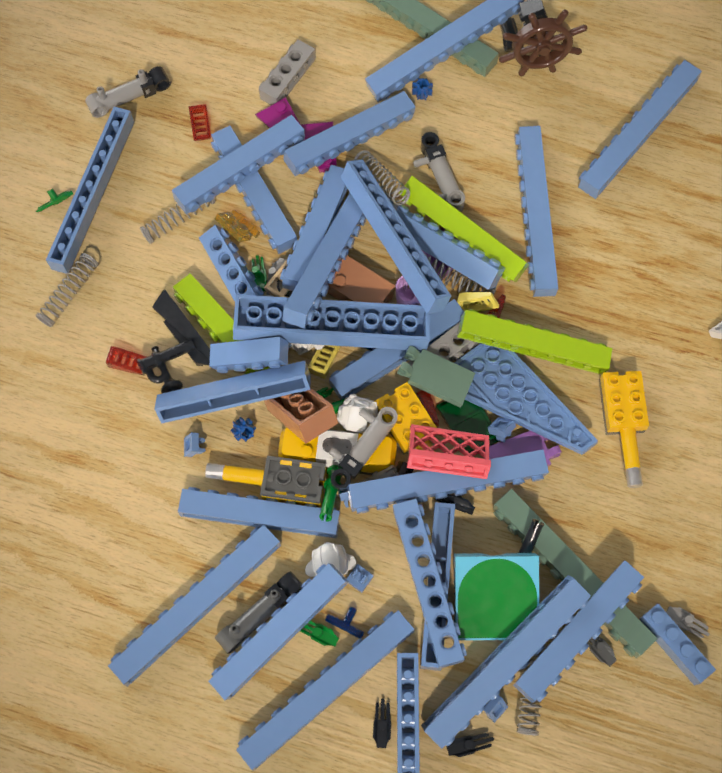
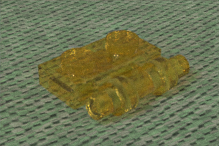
M236 210L231 211V213H217L215 220L239 242L249 241L252 236L257 238L260 235L256 226L253 223H249L245 216Z

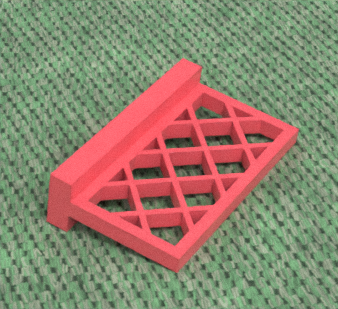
M411 424L407 468L487 479L491 467V460H489V435ZM414 433H423L425 436L420 439ZM440 435L445 439L439 441L434 436ZM461 438L465 442L459 444L454 439ZM430 440L435 445L429 447L424 442ZM474 441H482L484 445L478 447ZM449 442L455 448L449 450L444 445ZM419 445V446H421L424 450H418V449H414V448ZM469 445L474 451L469 453L464 447ZM439 448V449H441L444 453L434 452V450H436V449ZM457 451H459V452L462 453L464 456L454 455V453H456ZM479 454V455L482 456L484 459H482V458H475V457H473V456Z

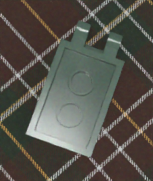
M409 346L404 358L414 361L411 367L410 364L402 362L397 373L410 378L408 384L461 408L475 373L425 349H422L420 353L415 347Z

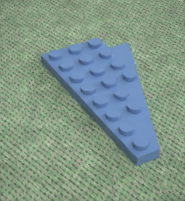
M479 344L454 362L475 373L465 400L498 416L514 420L515 424L581 455L598 443V440L515 352Z

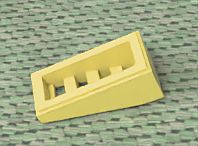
M491 292L459 293L457 300L463 311L472 309L481 312L499 308V304Z
M327 345L334 348L333 351L324 347L321 350H317L308 366L309 372L326 379L341 346ZM322 351H323V352H325V353L330 354L331 356L328 357V356L323 355V354H321V353H322ZM319 357L327 360V363L319 360ZM316 364H320V365L325 366V367H324V369H323V368H320V367L316 366Z

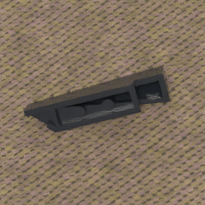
M163 290L152 308L165 319L164 325L179 344L188 339L192 340L195 350L187 354L196 366H209L210 348L167 291Z

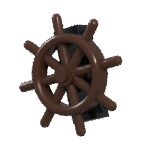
M542 0L524 1L519 3L521 11L518 12L521 22L525 21L523 23L524 27L517 34L507 32L503 34L504 40L513 41V52L501 56L499 62L505 63L516 59L522 65L518 72L521 77L529 69L548 67L549 71L554 73L556 72L555 64L562 61L569 53L575 55L582 53L580 48L572 47L573 36L587 31L588 27L583 24L571 29L564 21L569 14L566 9L562 10L557 18H548Z

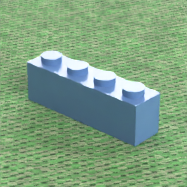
M281 337L210 344L209 367L216 369L218 373H228V370L242 372L246 368L262 370L263 367L267 366L270 368H280L281 365H288V341Z
M656 604L639 618L658 638L656 642L694 686L702 683L716 670L659 604Z

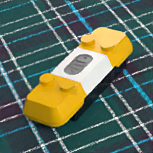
M285 427L280 435L278 457L325 463L326 468L331 465L339 466L340 462L329 454L331 448H335L346 456L362 436V433L327 430L305 444L291 430ZM386 436L359 474L373 475L375 471L380 472L390 467V465L395 466L397 443L393 437Z

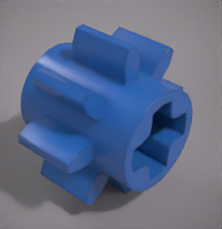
M418 78L416 83H412V95H416L417 100H427L428 95L432 96L433 83H429L428 78Z
M240 417L235 422L233 421V429L230 431L234 434L237 441L242 438L247 442L248 439L254 437L253 434L256 427L252 424L253 422L250 418L244 420Z

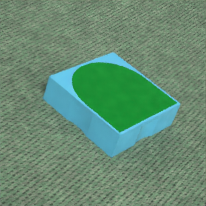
M454 553V623L457 622L461 635H458L459 640H505L539 605V556L536 553H506L502 555Z

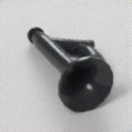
M154 346L151 349L153 352H160L158 346ZM163 363V366L159 368L161 371L160 376H156L153 369L146 372L151 382L156 384L164 382L161 388L162 394L180 390L183 387L181 381L174 380L171 377L166 363Z

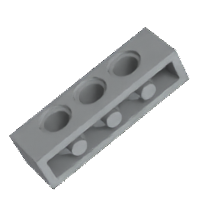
M297 40L294 45L292 44L287 54L279 60L277 67L270 71L266 81L260 84V99L273 105L287 97L316 60L315 48L300 40Z
M459 322L428 346L427 351L453 362L463 357L464 352L468 349H474L478 343L457 337ZM460 340L463 344L457 345L454 341ZM442 351H445V352H447L449 355H448V356H442V355H440L439 353L442 352ZM410 360L408 364L412 367L414 361Z

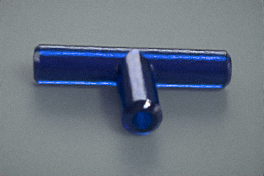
M350 607L343 621L331 614H327L326 622L359 639L364 635V631L350 625L357 612L356 608Z

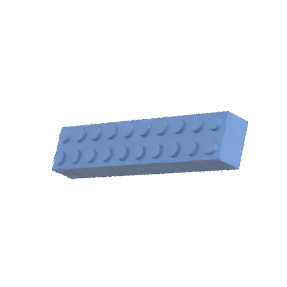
M237 294L235 296L233 340L281 337L288 341V343L401 350H408L409 346H412L419 351H422V349L427 350L430 341V314H427L420 305L322 300L319 309H315L312 322H308L304 329L283 321L284 306L289 299L287 297Z

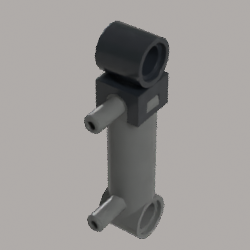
M291 571L286 573L277 583L264 592L265 595L231 625L229 624L215 636L216 641L227 654L232 653L278 608L282 609L288 604L286 600L293 593L298 594L302 590V583Z

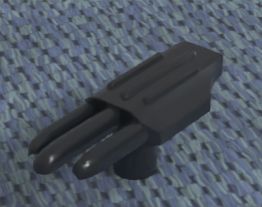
M447 494L448 497L435 498V500L441 503L455 504L456 510L470 515L473 514L475 509L469 500L462 498L463 495Z
M383 698L381 699L380 719L379 702L375 706L373 739L375 740L376 748H386L388 741L391 739L390 704L387 703L386 719H384L385 699Z
M489 733L454 739L449 746H446L448 755L460 758L474 754L476 751L487 749L492 744L480 747L475 746L494 740V737L474 742L475 739L489 736Z

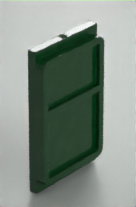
M464 400L461 408L447 401L436 406L450 430L489 435V446L499 442L496 439V435L489 434L488 427L492 423L482 407L467 400ZM455 438L459 444L465 442L461 438ZM474 441L478 447L484 445L482 441ZM469 445L464 447L469 453L474 451Z

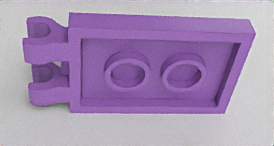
M528 431L507 439L505 442L489 446V459L544 450L547 466H550V459L559 457L562 452L559 445L548 450L544 441L549 439Z

